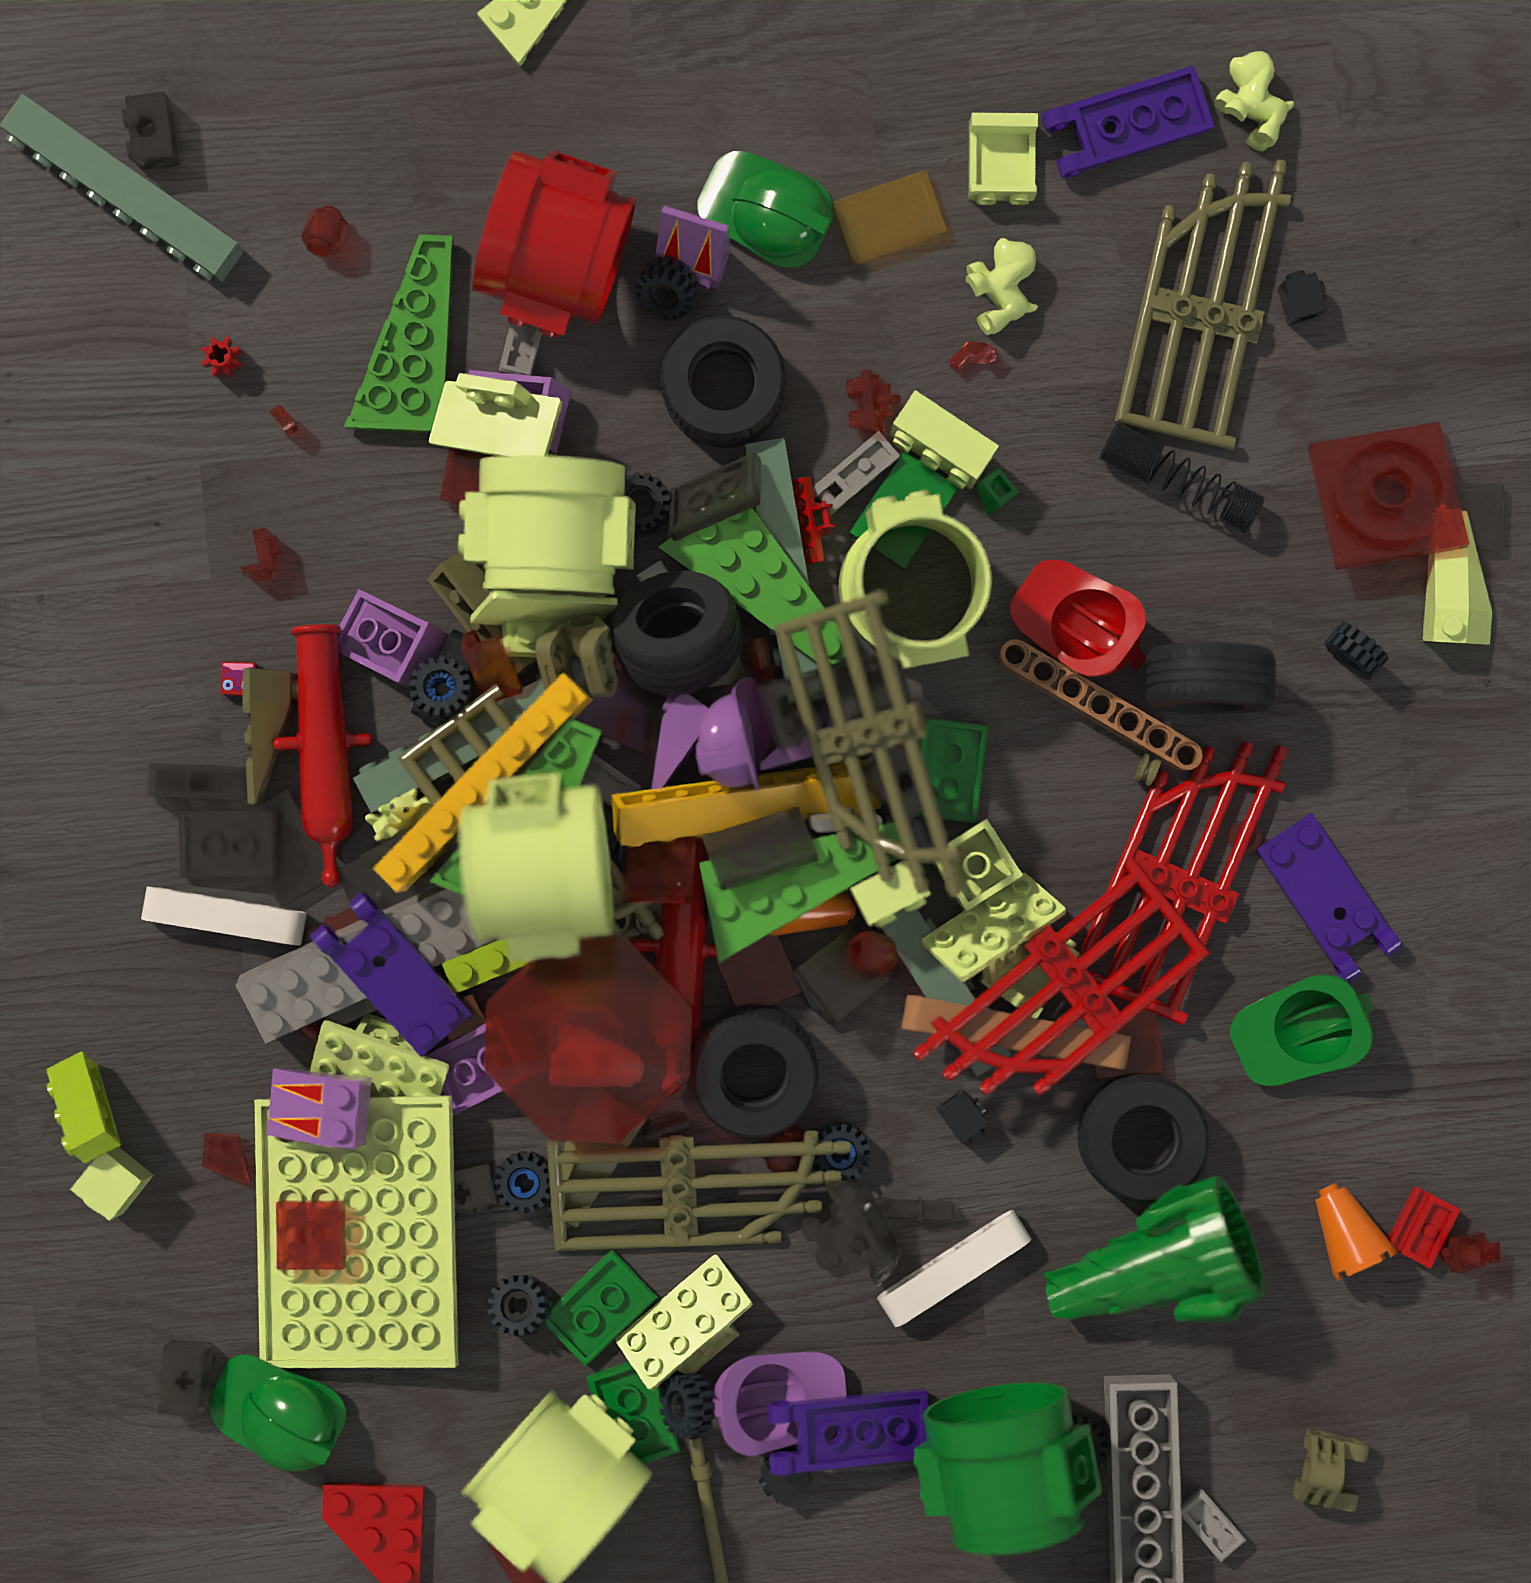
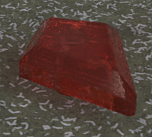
M204 1133L202 1167L241 1183L250 1184L251 1178L240 1136L238 1134Z

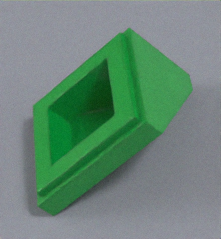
M997 468L976 484L988 517L1019 494L1018 490L1000 468Z

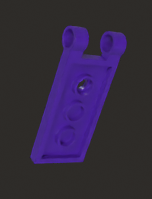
M1194 65L1075 103L1056 107L1041 115L1047 133L1056 132L1070 124H1074L1082 148L1081 152L1066 155L1056 161L1062 179L1071 178L1098 166L1210 132L1215 127ZM1112 123L1115 125L1116 131L1111 134L1107 133L1104 130V125Z
M1312 813L1307 814L1255 849L1341 979L1351 983L1362 975L1355 961L1345 950L1369 934L1372 935L1380 950L1387 957L1403 948L1396 933L1382 918ZM1338 907L1343 908L1345 911V917L1342 920H1337L1334 917V910Z
M362 891L349 904L356 915L368 924L363 930L344 944L328 925L323 924L311 934V938L315 945L338 965L422 1057L472 1015V1010L378 907L375 901L366 892ZM376 955H382L386 959V964L376 966L373 958Z
M923 1388L793 1402L773 1401L767 1404L768 1422L783 1424L797 1421L798 1452L782 1451L771 1453L769 1455L770 1473L774 1475H789L800 1472L914 1460V1449L927 1440L923 1412L928 1408L927 1390ZM833 1426L836 1430L835 1436L828 1439L825 1436V1431L828 1427Z

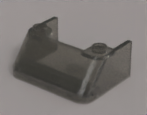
M877 652L860 656L877 714L894 709ZM893 656L907 705L912 704L903 662L901 659ZM845 660L831 664L847 720L851 721L864 717L848 661ZM818 668L802 672L818 728L822 729L835 725ZM789 676L756 686L759 701L774 744L781 750L802 744L801 738L806 737L807 732L801 719Z

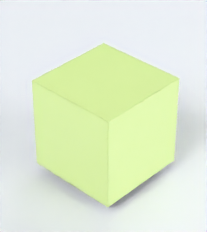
M117 1147L95 1158L70 1190L83 1199L88 1207L111 1221L127 1210L154 1175L120 1147Z

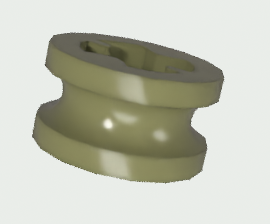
M1145 753L1137 767L1134 780H1144L1145 785L1150 786L1159 770L1161 759L1156 758L1152 760L1150 755Z

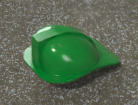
M744 151L730 152L716 162L697 202V210L700 217L728 225L730 239L741 244L767 262L783 268L800 267L808 263L815 256L832 222L834 213L833 203L828 192L815 179L774 161Z
M1314 975L1244 1007L1231 1024L1230 1036L1249 1079L1260 1085L1278 1086L1309 1076L1347 1068L1363 1059L1370 1050L1373 1041V1032L1367 1015L1375 1007L1369 993L1358 996L1354 988L1345 980L1333 975Z
M249 1354L236 1355L228 1361L209 1401L211 1418L222 1433L255 1453L267 1465L287 1472L309 1470L319 1465H324L344 1427L347 1415L344 1401L330 1386L289 1372Z

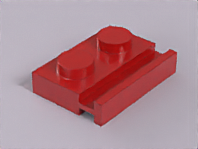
M1414 1186L1387 1239L1397 1252L1431 1269L1461 1209Z

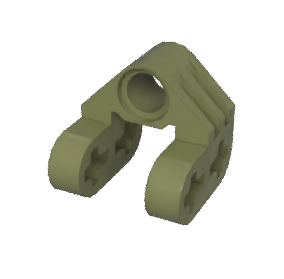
M584 614L551 625L540 635L536 643L535 652L545 690L562 673L569 675L574 680L569 658L575 656L576 658H581L588 689L592 696L612 697L615 694L617 674L613 659L616 655L611 648L613 644L608 636L610 633L609 628L597 615Z
M1307 1428L1303 1447L1308 1453L1305 1458L1302 1476L1295 1478L1292 1496L1300 1502L1306 1501L1310 1504H1319L1326 1508L1331 1507L1355 1512L1359 1493L1342 1487L1345 1476V1459L1367 1462L1370 1444L1359 1439Z

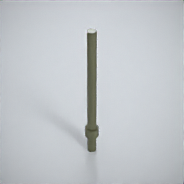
M695 1436L689 1438L693 1461L690 1468L692 1479L697 1482L715 1583H729L709 1479L712 1477L710 1462L706 1461L702 1436Z

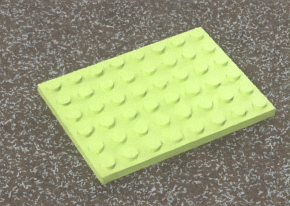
M452 1095L370 1097L366 1145L355 1149L321 1146L267 1135L270 1098L254 1100L260 1359L279 1368H455L458 1366Z

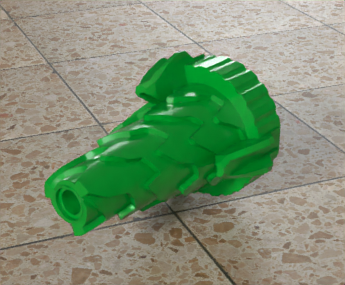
M1219 1175L1186 1187L1182 1185L1174 1187L1162 1195L1136 1220L1137 1230L1108 1239L1109 1245L1087 1253L1080 1261L1043 1273L1047 1281L1046 1295L1049 1309L1053 1317L1075 1319L1088 1315L1097 1316L1107 1313L1119 1315L1151 1304L1156 1309L1180 1301L1174 1311L1178 1322L1187 1320L1193 1322H1231L1238 1319L1243 1306L1258 1302V1299L1265 1295L1264 1274L1251 1230L1233 1191Z

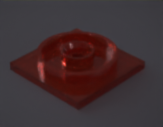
M1439 422L1309 444L1307 449L1336 570L1468 547L1469 540ZM1388 477L1394 478L1406 488V498L1397 504L1384 503L1375 493V483Z

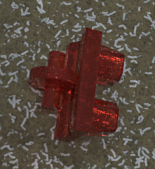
M863 370L860 377L846 381L848 398L852 400L863 398L864 409L849 411V426L854 430H867L873 434L880 431L883 434V417L893 416L892 406L901 403V395L891 394V384H881L879 374H873L872 370Z
M1473 1232L1461 1236L1447 1237L1439 1254L1442 1260L1450 1265L1451 1273H1462L1484 1267L1486 1262H1500L1501 1245L1497 1241H1487L1485 1232Z

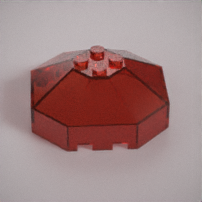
M580 938L579 954H572L565 958L555 956L540 957L530 961L487 1001L484 1070L550 1141L620 1143L690 1077L693 1005L673 986L670 980L654 963H649L627 938Z

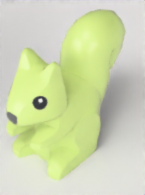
M413 789L395 797L389 804L380 806L378 809L380 813L368 814L365 816V819L373 826L376 832L374 836L376 841L393 844L402 839L433 806L425 796L417 799V790Z

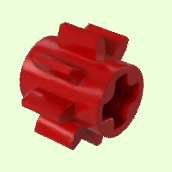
M227 336L223 342L211 337L212 343L207 348L201 347L207 358L201 364L205 368L213 366L211 374L215 378H218L221 372L226 373L230 378L233 377L232 371L236 367L243 366L237 359V356L243 352L239 346L231 348L232 340ZM224 351L226 353L224 355L225 361L220 363L218 362L220 359L219 353Z

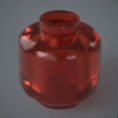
M326 205L322 208H314L307 214L301 232V239L310 253L326 258L341 251L349 225L341 215V212L335 207Z
M862 931L856 935L849 943L847 950L852 968L858 973L873 977H884L889 974L898 960L897 946L894 940L885 934L873 931Z
M797 1125L789 1126L787 1130H782L779 1134L774 1133L770 1137L767 1135L763 1144L804 1142L805 1131ZM801 1156L762 1157L767 1162V1168L772 1172L797 1171Z

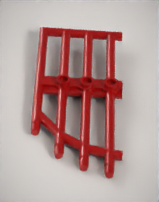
M1243 741L1237 752L1238 756L1235 757L1229 771L1210 775L1206 774L1209 769V763L1213 760L1215 749L1205 746L1202 750L1201 763L1194 768L1190 779L1162 793V788L1165 787L1168 781L1169 773L1159 770L1153 780L1154 784L1148 791L1106 892L1129 874L1122 865L1133 857L1167 899L1174 901L1172 906L1181 917L1186 907L1204 914L1196 935L1206 946L1216 920L1226 924L1234 909L1239 893L1230 890V887L1271 791L1281 794L1285 788L1286 782L1276 778L1282 767L1281 763L1285 760L1287 748L1281 745L1275 748L1271 756L1272 760L1269 761L1263 776L1243 772L1248 762L1247 758L1250 757L1253 744L1247 741ZM1238 784L1258 788L1218 884L1200 877L1201 870ZM1223 786L1188 869L1184 870L1169 863L1199 790ZM1181 799L1157 857L1138 850L1154 812ZM1143 890L1133 913L1150 900ZM1115 903L1093 920L1078 958L1099 942ZM1167 920L1164 923L1161 933H1163L1167 928L1171 926ZM1142 924L1121 940L1106 977L1087 970L1098 985L1103 983L1127 962ZM1170 944L1148 962L1136 991L1121 984L1110 994L1127 1002H1133L1154 984ZM1197 966L1175 983L1167 1004L1155 1000L1145 1009L1183 1026L1187 1020L1188 1013L1179 1010Z
M1132 857L1122 865L1129 874L1057 933L1049 925L1024 946L1030 955L948 1022L941 1015L935 1018L930 1024L937 1031L924 1044H920L913 1052V1055L918 1061L925 1059L931 1054L932 1050L935 1051L948 1040L964 1053L955 1060L954 1064H950L943 1071L942 1075L947 1081L955 1079L960 1075L961 1071L966 1070L975 1061L999 1068L992 1074L991 1078H987L980 1085L979 1089L984 1095L992 1093L997 1088V1085L1004 1083L1014 1073H1047L1044 1078L1039 1079L1032 1087L1037 1095H1041L1211 953ZM1138 884L1150 900L1077 959L1065 943ZM1159 910L1171 926L1103 983L1098 985L1086 969ZM1180 936L1192 952L1120 1012L1108 998V995ZM1038 965L1050 978L1051 982L976 1044H973L958 1032ZM1061 992L1072 1006L1068 1012L1012 1058L989 1051L1057 993ZM1080 1018L1083 1019L1094 1033L1064 1059H1032Z

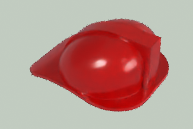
M1052 559L1038 563L1011 601V616L1020 632L1077 674L1088 677L1106 676L1118 672L1125 665L1137 671L1146 659L1138 648L1147 621L1146 612L1141 602L1130 592L1105 582L1069 562Z

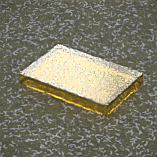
M926 170L833 201L853 265L947 233Z

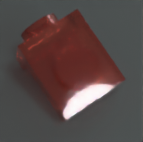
M268 529L253 530L259 563L241 567V572L248 578L252 577L253 581H261L271 578L272 572L280 571L277 555L281 554V546L277 535L272 536V532Z

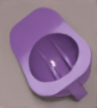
M750 677L741 678L733 687L732 694L722 697L707 710L700 724L696 750L701 774L708 773L714 781L726 787H742L754 784L755 790L760 791L758 769L770 743L771 724L762 689L755 679Z
M821 1352L748 1356L729 1366L719 1377L713 1396L710 1397L711 1402H715V1408H712L711 1412L715 1414L724 1439L731 1449L743 1455H761L779 1448L798 1444L797 1421L783 1424L768 1422L767 1404L769 1402H793L846 1396L845 1373L843 1367L835 1358ZM828 1427L825 1431V1436L827 1437L835 1433V1427Z

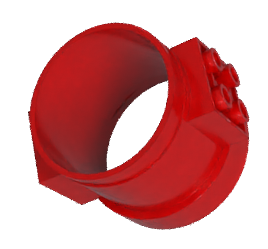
M515 150L503 171L485 223L473 272L472 290L502 300L503 304L500 314L507 316L509 323L521 327H526V324L539 327V332L546 336L558 337V334L564 336L572 325L574 318H582L590 321L591 324L597 325L606 306L619 268L637 199L633 197L627 198L612 191L617 171L556 150L549 153L544 160Z

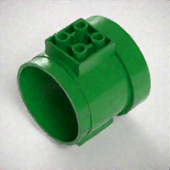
M1020 1382L987 1386L961 1392L939 1400L923 1412L927 1440L914 1449V1465L918 1470L921 1486L920 1499L924 1504L926 1516H948V1521L952 1528V1543L957 1549L968 1553L987 1555L1018 1553L1058 1543L1073 1536L1082 1529L1084 1519L1083 1513L1080 1510L1101 1493L1090 1426L1073 1424L1066 1388L1044 1382Z

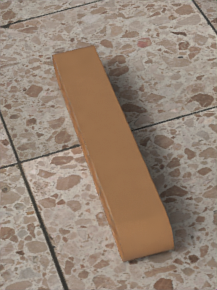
M1014 639L1006 642L999 649L997 659L999 665L1004 670L1152 757L1161 759V762L1178 771H1188L1196 768L1201 763L1202 750L1196 742L1027 643ZM1015 647L1020 650L1022 654L1020 663L1012 664L1007 661L1005 657L1007 648ZM1037 664H1044L1049 668L1050 677L1047 681H1041L1035 677L1034 668ZM1066 680L1074 681L1077 684L1079 692L1075 698L1067 697L1064 694L1062 686ZM1094 697H1100L1105 700L1107 710L1104 714L1099 715L1092 710L1091 702ZM1123 714H1130L1134 717L1135 727L1132 731H1126L1121 727L1120 718ZM1152 730L1159 731L1164 737L1163 745L1160 748H1155L1149 743L1148 737ZM1181 747L1188 748L1192 753V760L1188 765L1182 764L1177 758L1178 750Z
M907 995L901 1029L933 1035L937 1030L930 1023L935 1018L941 1015L948 1022L967 1005ZM985 1009L958 1032L972 1043H977L1011 1014ZM1028 1017L994 1047L1021 1051L1054 1022ZM1071 1026L1037 1055L1064 1059L1094 1033L1088 1028ZM1114 1034L1081 1063L1126 1071L1131 1037Z

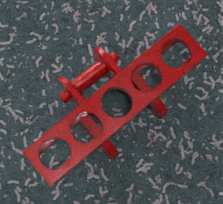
M801 477L792 480L805 564L813 565L817 562L825 561L821 536L828 535L831 529L836 527V524H831L829 508H832L833 504H827L826 501L815 503L811 477ZM813 511H822L824 525L815 527ZM805 515H807L809 518V524L807 527L803 523Z

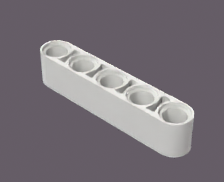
M147 886L141 919L301 946L307 913Z
M1010 1210L886 1289L877 1297V1300L893 1325L899 1327L1024 1247L1032 1238L1015 1211Z

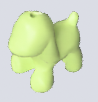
M1256 51L1243 57H1234L1231 60L1229 72L1233 81L1240 89L1238 94L1228 89L1221 91L1215 99V106L1225 114L1236 116L1240 121H1244L1247 117L1258 122L1259 126L1250 132L1246 143L1255 150L1265 151L1268 147L1275 145L1279 136L1280 126L1285 121L1287 113L1293 108L1294 102L1292 100L1284 102L1282 99L1268 93V86L1275 72L1273 61L1269 54L1263 51Z
M1001 238L994 247V270L990 272L985 264L979 261L967 265L968 275L966 276V282L972 287L975 296L978 297L986 294L997 307V310L984 312L977 317V322L986 335L1001 331L1010 321L1017 320L1025 313L1034 312L1038 308L1036 304L1029 303L1018 288V283L1028 277L1035 269L1036 253L1029 244Z

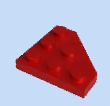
M325 1482L323 1484L322 1500L323 1521L380 1583H421L425 1485Z

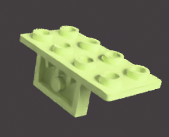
M459 373L456 382H445L429 437V443L435 446L494 456H548L562 401L555 397L531 394L517 382Z
M502 588L494 590L470 616L471 624L502 626L505 656L536 658L537 640L549 626L584 614H595L603 621L617 607L618 601L616 598H606L603 594H593L584 597L575 596L571 592H563L557 595L544 594V592L539 590L516 593L510 589Z
M1022 873L1023 876L968 911H963L922 938V945L961 982L968 980L982 970L983 979L992 986L1030 955L1024 946L1037 936L1041 930L1066 914L1065 907L1029 875Z
M366 1012L356 1030L328 1020L322 1023L310 1071L372 1078L370 1096L372 1097L441 1096L449 1065L425 1055L421 1057L388 1020Z
M713 1255L622 1332L615 1341L646 1387L654 1390L676 1370L683 1374L696 1373L740 1334L732 1323L753 1305V1302L720 1257Z

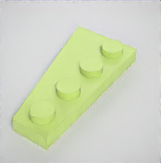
M493 0L480 10L477 15L520 67L526 60V55L532 47L537 45L543 37L544 31L552 20L557 18L564 9L563 6L567 0Z

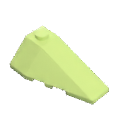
M1432 509L1423 641L1490 645L1492 609L1467 511Z

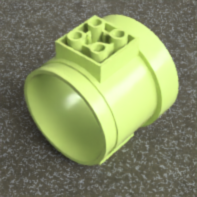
M499 456L481 459L479 492H466L465 500L460 502V520L465 521L464 534L459 536L458 548L459 554H464V561L483 565L485 570L483 590L494 591L506 588L516 593L539 590L544 592V594L557 595L563 592H571L575 596H590L593 594L614 595L613 575H615V569H634L636 503L629 497H624L625 466L600 460L549 456Z
M929 490L910 493L909 496L905 497V501L896 502L895 496L875 500L876 502L872 503L873 507L865 513L868 530L854 542L843 561L839 577L840 603L864 596L862 590L864 561L872 544L881 534L904 526H920L935 530L951 540L966 560L971 577V594L967 609L959 623L949 633L935 641H910L900 638L886 629L885 632L896 669L969 656L965 633L975 624L983 612L990 591V568L981 544L962 524L942 515L939 494L930 496ZM865 610L849 615L854 632L869 646L876 649Z
M559 773L490 780L487 803L484 806H464L461 814L460 839L463 882L468 915L475 939L478 942L492 938L506 939L510 961H532L540 957L555 956L565 958L572 954H579L580 938L612 935L614 917L611 867L604 811L598 786L562 789Z
M551 1390L461 1492L466 1497L471 1498L481 1510L470 1525L520 1571H524L529 1565L547 1583H560L576 1567L623 1513L652 1474V1471L628 1450L635 1442L630 1436L633 1430L622 1419L617 1418V1420H613L605 1413L608 1407L594 1394L590 1398L584 1394L571 1407L556 1396L557 1393L554 1390Z

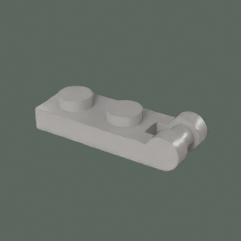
M878 431L812 487L814 499L819 498L821 502L826 501L827 504H833V507L829 508V515L831 517L897 461L900 455ZM834 483L842 491L836 498L828 490Z

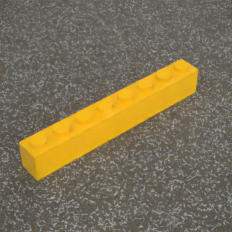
M562 673L373 869L396 892H406L460 836L463 807L473 805L474 807L484 806L487 803L490 780L517 778L542 752L570 718L574 719L593 699L569 675Z
M871 759L859 760L873 808L880 809L881 773ZM846 762L830 764L841 805L854 808L855 812H860ZM816 767L758 774L760 791L755 790L754 784L742 787H726L716 781H708L612 795L614 832L621 846L627 845L631 847L641 846L644 842L658 840L671 842L679 837L686 836L705 837L710 833L721 831L733 833L742 830V828L755 826L768 828L776 823L783 822L802 823L806 821L808 814L829 813Z

